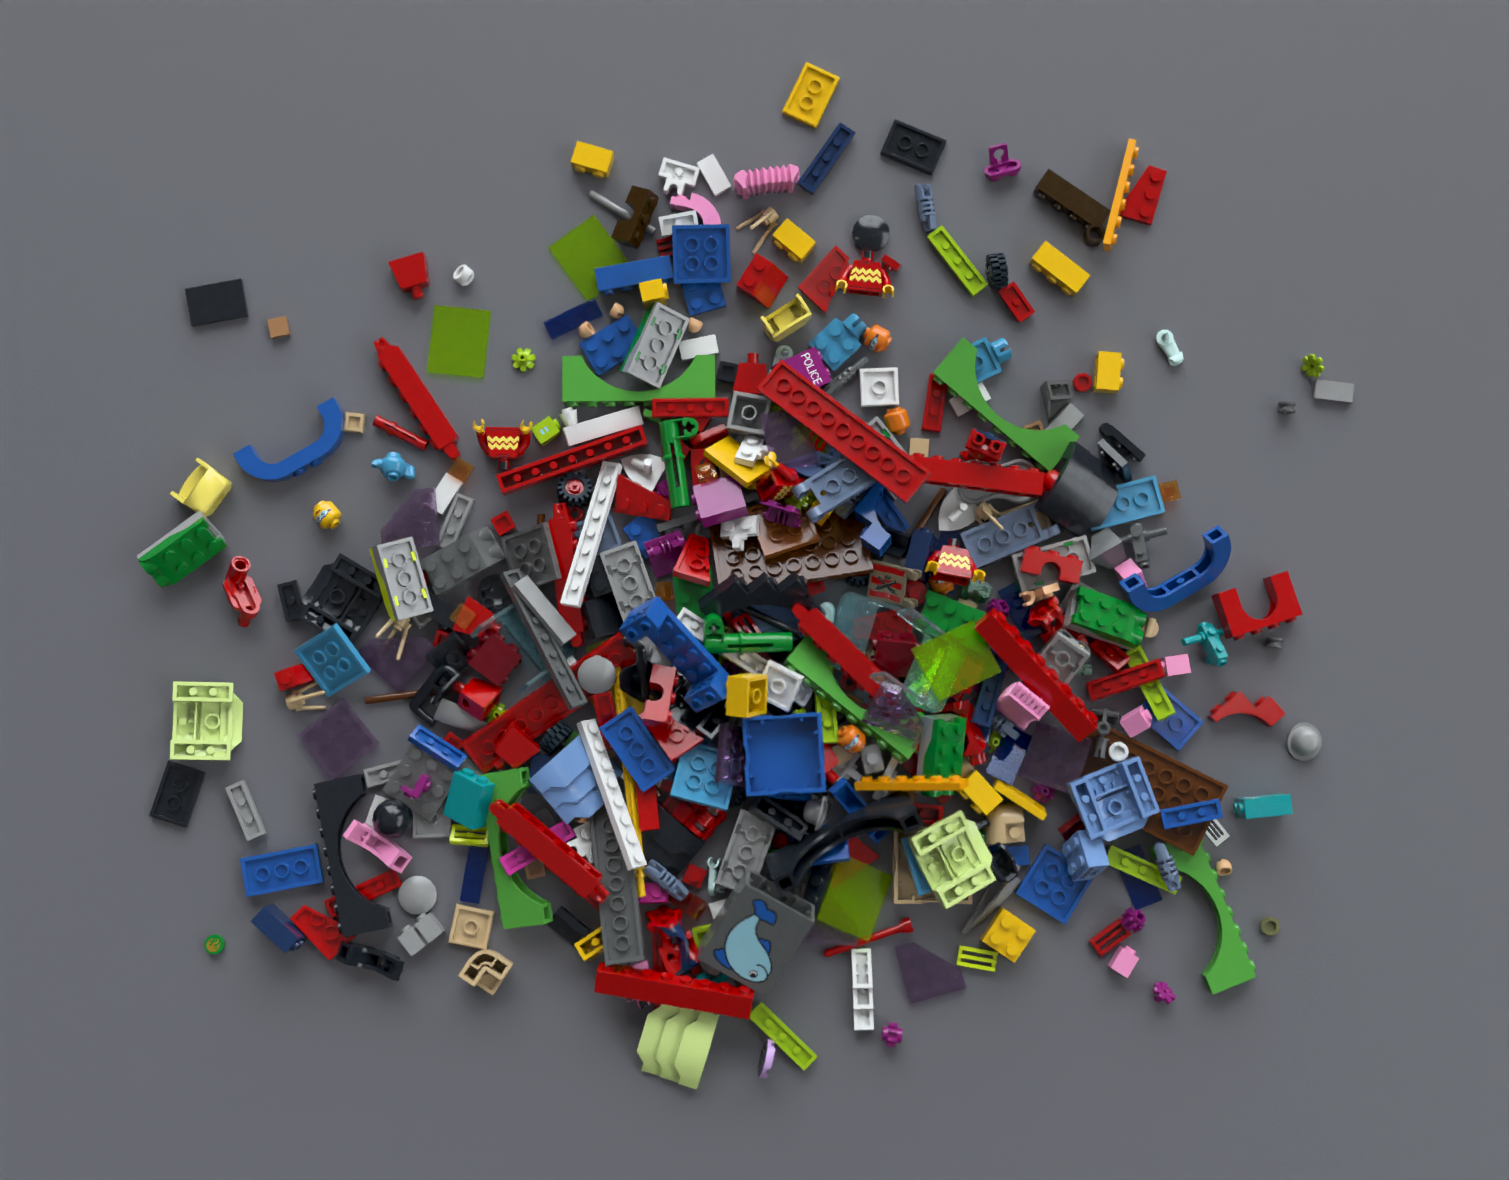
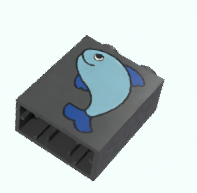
M747 868L700 941L698 960H700L701 966L710 974L720 975L722 972L735 979L734 983L736 986H747L767 996L815 923V905L790 891L780 895L774 882Z

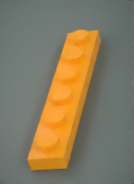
M1135 139L1128 140L1103 240V251L1111 252L1112 245L1115 246L1118 234H1115L1116 228L1121 226L1122 217L1119 215L1120 211L1125 209L1126 199H1124V195L1129 193L1131 182H1128L1129 176H1133L1135 165L1132 164L1133 159H1137L1139 147H1136Z
M888 775L879 776L878 778L862 776L861 780L854 783L855 790L961 791L969 786L968 778H961L960 775H953L948 778H943L942 775L931 776V778H925L924 775L914 776L913 778H907L906 775L896 776L895 778H890Z

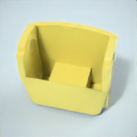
M798 293L795 295V299L765 318L761 316L760 321L769 339L778 342L804 326L812 317V313Z
M196 458L195 461L201 465L187 478L179 494L173 491L170 494L195 512L200 510L208 517L213 514L231 490L232 482L209 464Z

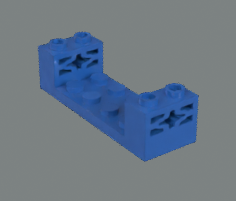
M658 596L630 611L619 630L632 644L647 636L691 683V687L684 700L696 713L724 699L727 693V676L730 675Z

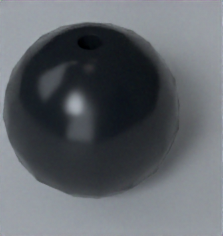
M397 799L385 800L380 803L375 809L372 818L376 832L388 839L404 836L411 828L413 822L411 809L404 802Z

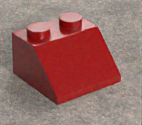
M756 253L736 284V289L769 309L789 277L774 263Z

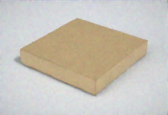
M456 904L448 943L482 950L487 949L495 911Z

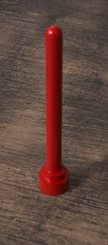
M903 918L898 925L827 949L823 955L831 957L899 932H906L907 934L914 932L910 918Z

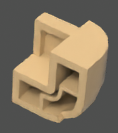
M999 803L988 815H984L990 821L989 827L985 826L982 828L985 833V844L997 842L1006 844L1025 841L1023 808L1017 803Z
M483 949L476 952L467 961L458 976L472 986L478 985L491 995H494L514 963L494 950Z

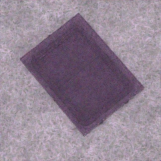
M784 410L760 414L768 454L769 452H774L777 455V463L781 462L787 468H800L818 464L810 430Z

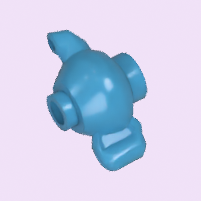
M389 452L385 458L372 461L371 467L379 468L381 474L389 481H397L402 476L406 479L415 478V467L405 463L404 459L397 452Z

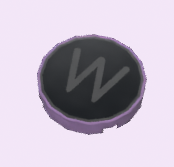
M766 1039L762 1046L757 1070L758 1078L767 1079L769 1076L766 1071L767 1069L770 1070L774 1059L775 1049L772 1045L775 1042L773 1040Z

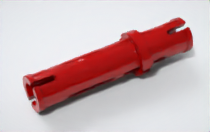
M377 415L372 425L387 432V435H393L423 452L429 444L428 440L398 426V423L394 421H388L380 415Z

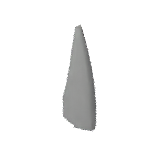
M442 698L435 704L438 708L433 719L441 723L476 732L487 724L484 721L477 720L461 709L458 704Z
M1016 864L1017 870L1019 871L1021 867ZM1002 868L1000 869V871H1001L1004 875H1006V874L1008 873V872L1005 871L1004 869H1002ZM1016 877L1009 883H1001L996 880L990 883L981 901L963 928L962 933H967L989 916L1016 889L1022 880Z

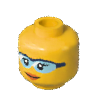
M323 500L314 506L312 517L322 529H334L340 524L341 512L331 501L325 502Z

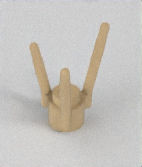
M768 207L766 210L763 209L759 214L736 226V230H739L758 218L759 220L750 226V230L761 223L766 227L769 225L753 249L752 254L757 252L771 230L777 225L776 220L779 219V216L772 207Z
M984 501L973 511L976 514L974 518L979 525L984 524L982 519L984 521L990 519L1000 530H1003V526L992 516L993 513L998 517L1003 516V514L994 509L991 504H987Z
M390 618L375 635L378 638L392 624L393 630L382 647V651H385L396 632L404 630L396 660H400L407 633L411 627L409 623L410 618L396 622Z
M314 681L298 690L292 691V694L286 695L287 707L289 710L296 709L297 712L302 710H324L326 706L303 705L306 699L323 695L325 691L303 695L302 692L318 685Z

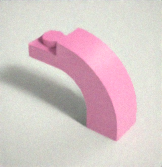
M695 193L691 194L690 200L682 195L671 196V209L685 212L696 210V214L703 225L721 224L717 210L704 197Z
M355 819L343 834L347 840L367 849L389 868L399 873L403 872L413 858L397 843L382 837L373 827Z

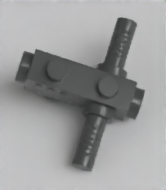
M1134 523L1130 527L1131 533L1119 539L1123 542V545L1130 544L1134 546L1138 567L1140 569H1147L1151 565L1147 541H1150L1151 538L1167 535L1168 530L1167 527L1147 531L1143 529L1142 523Z

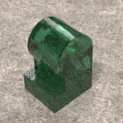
M971 577L969 583L962 587L959 598L967 601L970 597L975 602L981 604L986 602L992 595L993 588L985 581L984 583H981L980 580H976V583L972 582Z

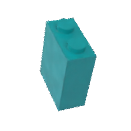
M468 768L454 771L443 815L471 830L484 827L495 784L488 781L487 777L479 776Z
M1278 793L1234 798L1233 812L1237 815V818L1251 819L1293 814L1291 794Z

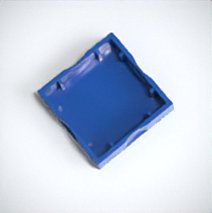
M821 712L798 713L787 716L742 717L743 744L746 753L745 780L747 797L827 792Z

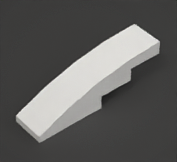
M635 406L562 429L567 445L572 446L644 424L639 406Z
M871 948L851 949L854 1031H873Z

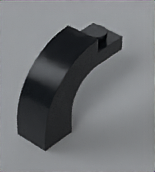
M341 940L336 960L345 965L369 969L394 981H399L405 963L400 960V957L389 952Z

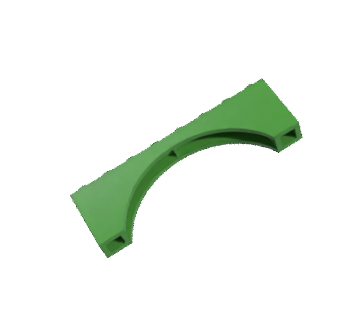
M964 337L961 338L932 373L935 376L933 380L940 386L943 384L949 388L948 392L954 398L960 397L963 400L962 404L970 411L974 409L981 421L984 423L988 421L993 425L991 429L998 435L1002 433L1007 437L1006 442L1013 448L1015 446L1022 450L1020 454L1027 460L1033 459L1036 462L1035 466L1040 471H1051L1062 459L1061 457L1069 443L1077 441L1080 436L1066 424L1049 430H1029L1015 426L998 416L983 398L977 383L975 363L978 349Z
M696 355L691 365L680 377L663 387L649 391H628L611 386L598 378L588 368L582 356H562V402L567 407L576 408L578 404H586V407H597V404H605V407H616V404H624V407H635L636 404L652 407V399L716 398L715 355Z
M809 635L805 636L783 665L804 676L802 684L814 689L819 698L830 702L834 710L842 712L850 723L858 725L866 736L874 738L877 745L891 752V756L895 760L902 761L903 763L908 760L917 749V747L913 749L912 745L921 734L922 716L925 715L922 712H918L905 717H886L859 707L845 695L837 684L830 668L829 659L826 657L828 653L823 648L819 650L812 643L814 641Z
M528 767L479 775L487 777L488 781L495 784L490 804L498 799L503 800L508 805L517 803L521 795L531 787L528 783L530 779ZM488 810L485 825L488 831V844L491 850V863L494 868V882L497 887V901L500 906V920L503 924V929L543 925L552 922L553 916L550 901L541 898L530 890L517 871L508 876L498 859L510 852L508 833L503 832L499 828V825L496 823L498 819Z
M1203 839L1194 856L1163 841L1168 853L1173 856L1177 870L1188 875L1199 884L1208 896L1216 915L1218 929L1216 948L1211 961L1201 973L1208 992L1214 995L1255 978V964L1252 960H1249L1247 956L1249 952L1245 942L1241 941L1239 936L1241 934L1240 928L1232 920V916H1234L1233 911L1225 903V892L1222 887L1218 886L1216 881L1218 880V875L1214 869H1211L1209 864L1211 862L1210 856L1207 851L1203 850L1201 845L1203 844ZM1155 845L1150 846L1149 849L1155 861V859H1157V856L1154 849Z

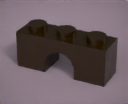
M632 185L625 203L634 210V214L627 221H617L611 238L620 245L638 249L643 241L644 233L650 223L659 197L650 189Z

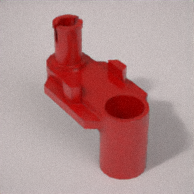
M236 556L230 563L222 586L227 595L228 603L231 604L233 609L238 610L240 614L237 620L238 624L241 627H247L250 624V620L257 616L262 599L253 579L247 576L251 566L250 561L243 556Z

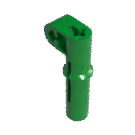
M693 418L659 422L663 450L661 460L665 464L671 509L690 506L683 461L685 455L682 453L681 440L694 438L698 432V423ZM681 423L682 429H684L687 424H689L691 428L693 427V429L690 433H688L686 429L683 430V436H680L678 424ZM672 445L674 450L679 487H676L672 454L670 446Z
M710 613L703 620V646L710 654L739 653L744 655V653L792 651L793 648L792 632L743 633V631H739L735 634H724V626L720 615ZM712 623H716V624H715L716 634H712V629H711Z

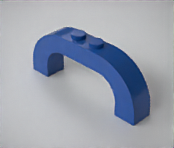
M332 397L316 406L324 420V431L322 436L311 445L278 463L268 464L261 460L256 449L249 444L233 453L236 461L250 475L268 482H280L294 476L299 477L305 474V470L311 466L315 468L323 463L322 460L337 450L345 434V416L338 401Z
M1219 525L1202 534L1205 549L1202 557L1196 564L1152 588H1147L1145 582L1134 573L1119 582L1122 592L1137 608L1143 611L1155 612L1173 606L1206 587L1221 574L1231 554L1229 535Z

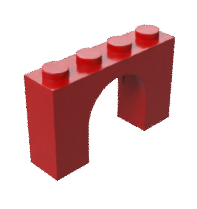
M1288 571L1263 578L1270 599V608L1262 619H1254L1244 611L1236 588L1211 595L1226 639L1233 638L1236 641L1245 638V633L1250 632L1251 635L1262 632L1261 628L1267 626L1268 630L1280 626L1279 622L1291 623L1297 621V616L1303 615Z

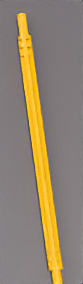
M620 666L615 667L617 679L614 683L617 715L628 708L626 693L619 686ZM622 762L627 810L643 852L635 780ZM645 866L634 869L638 897L646 896L644 883L646 874L643 871Z

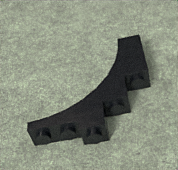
M795 571L780 583L773 576L769 577L764 572L747 584L743 577H738L733 573L698 600L699 610L705 616L710 613H716L721 617L736 609L753 605H773L792 610L793 605L797 603L802 604L808 611L811 608H818L826 615L823 607L817 606L814 603L813 597L809 594L807 579L803 575L799 576Z

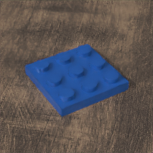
M730 224L672 225L674 284L731 282Z
M1045 843L1015 893L1063 924H1066L1093 879L1073 882L1068 872L1066 857Z

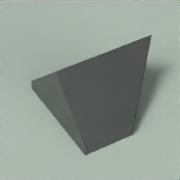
M1069 380L1046 381L1040 386L1048 424L1073 399Z
M1107 527L1091 536L1090 561L1111 570L1127 561L1123 542Z

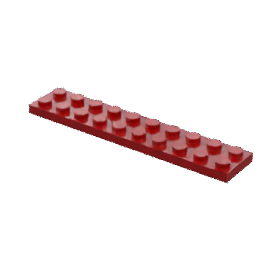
M782 359L757 387V391L907 504L930 477L931 471Z
M620 632L570 666L578 684L577 672L579 667L585 660L595 655L606 658L614 667L620 666L621 670L636 663L635 652L631 647H625L622 644L624 637ZM551 679L464 739L461 745L482 773L485 774L495 767L492 762L497 758L498 754H496L494 746L511 721L532 739H535L578 708L568 710L555 682ZM579 684L587 701L591 700L593 693L587 692Z

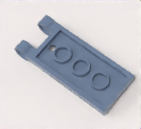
M842 457L809 479L796 485L792 489V493L797 500L807 496L810 491L814 493L820 505L809 510L807 516L812 523H816L827 513L876 484L877 481L847 458ZM823 491L826 492L824 496L820 495Z
M1036 501L996 518L1003 526V530H1000L992 521H988L959 535L965 549L969 551V556L973 559L976 567L979 568L1061 533L1057 524L1044 530L1041 529L1035 512L1038 511L1034 508L1037 503ZM1029 522L1033 523L1032 527L1028 526Z

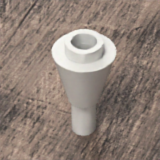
M572 407L561 410L562 414H559L566 427L578 424L577 409L573 410Z

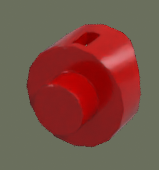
M908 581L905 598L917 599V606L922 604L927 593L925 585L920 581Z

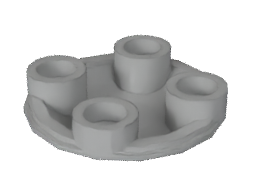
M595 655L581 664L577 676L579 684L584 690L589 693L600 694L613 686L616 679V671L609 660Z
M413 876L406 879L402 886H400L398 899L405 911L419 915L424 912L426 913L433 907L437 901V892L434 884L427 877Z

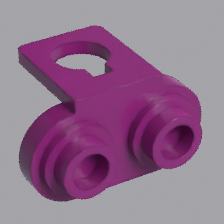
M1006 143L988 148L990 165L984 169L986 178L994 182L998 181L1000 177H1012L1018 174L1021 170V162L1017 159H1009ZM998 149L1003 150L1000 160L994 157V152Z

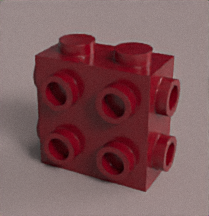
M490 630L480 637L478 641L480 643L477 647H473L467 653L466 661L496 686H499L508 680L511 670L513 668L516 669L520 665L522 655L519 653L521 650L512 642L509 645L504 641L505 637L498 631L493 633Z
M877 631L876 638L872 639V650H875L874 656H870V660L886 676L912 678L913 671L917 670L915 654H919L920 643L916 642V635L909 632Z

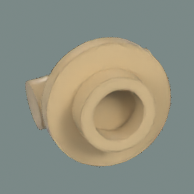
M1146 619L1142 627L1144 637L1152 638L1158 633L1159 626L1156 619Z

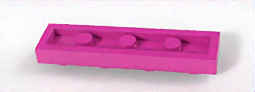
M563 821L550 828L564 842L576 836L569 823L566 825ZM519 846L498 860L509 876L533 862L536 858L532 857L524 846Z

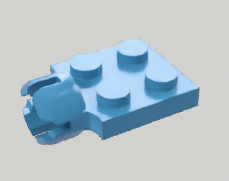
M855 313L850 314L844 321L835 318L808 343L812 348L816 347V350L820 351L823 360L834 372L862 346L859 338L865 333L867 326L863 321L859 322L861 319Z
M984 337L972 343L978 349L975 363L977 383L1002 372L1000 364L1012 357L1011 348L1000 352V349L1009 345L1004 338L989 342Z

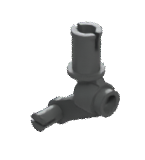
M1092 708L1096 716L1102 717V721L1097 724L1096 729L1100 737H1094L1093 757L1098 758L1099 750H1101L1100 758L1105 759L1106 746L1109 739L1104 738V736L1108 735L1111 730V726L1106 720L1107 718L1118 720L1119 716L1114 715H1119V712L1109 711L1108 708H1104V710Z

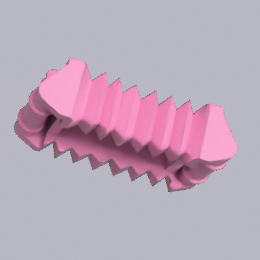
M789 164L787 168L784 165L781 168L776 165L774 169L771 166L767 170L762 167L760 171L755 168L753 172L749 169L748 173L741 170L734 176V187L737 194L741 195L743 199L749 198L751 194L755 197L756 193L760 196L761 192L766 195L768 191L771 194L773 191L778 193L779 190L782 193L784 190L787 193H793V189L799 180V168Z
M1018 681V683L1015 682L1006 687L999 696L995 709L1023 732L1032 721H1038L1050 706Z

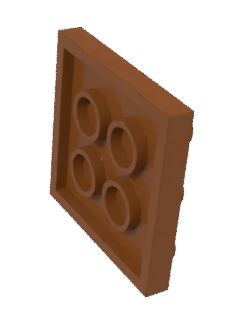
M785 499L776 500V502L782 504L783 508L788 505L785 503ZM761 503L747 508L748 516L757 515L759 517V536L756 537L765 559L820 542V537L814 523L806 515L809 511L808 508H801V514L805 516L799 517L801 525L796 528L786 526V523L782 525L784 513L779 524L765 520L762 516L764 510H768V507Z

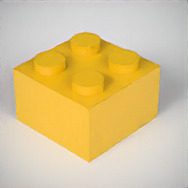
M743 673L727 676V700L725 702L727 716L748 718L767 714L768 675Z
M973 770L966 777L968 778L969 786L956 792L964 800L969 799L972 803L970 807L977 814L988 815L1003 798L977 770Z
M1000 907L979 939L1015 963L1036 930L1003 907Z

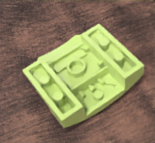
M173 681L172 701H174L170 759L230 760L231 750L242 742L243 702L234 694V683Z
M962 810L908 837L915 860L942 908L947 909L996 880L990 868L992 855L985 845L976 823L967 820Z
M664 1004L649 1012L637 1048V1053L643 1061L641 1071L697 1089L719 1014L714 1015L709 1012Z

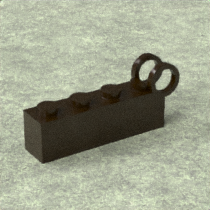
M1048 168L1033 191L1036 197L1042 201L1046 200L1056 211L1065 213L1069 220L1077 221L1083 225V229L1086 230L1083 236L1085 244L1089 247L1098 246L1105 236V229L1102 224L1111 210ZM1089 232L1098 233L1099 239H1092Z

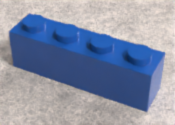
M669 255L594 269L599 294L603 293V296L612 295L617 290L629 292L633 290V287H639L641 282L660 278L662 279V284L666 283L667 285L674 278Z

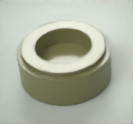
M1266 916L1260 920L1259 929L1264 935L1274 936L1280 930V923L1276 918Z

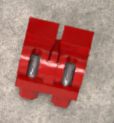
M682 801L672 815L704 841L714 834V829L726 819L727 813L725 811L689 802L691 804L689 806Z

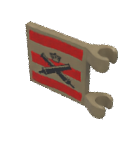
M873 559L874 572L870 573L867 596L901 605L909 610L917 607L918 600L905 598L907 578L917 581L918 578H921L922 571Z

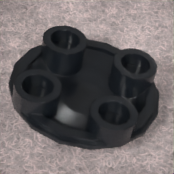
M867 215L858 219L854 224L852 235L857 248L875 252L885 247L890 232L887 223L882 218L875 215Z
M501 574L487 576L481 580L478 587L480 603L491 611L505 610L513 603L500 577Z

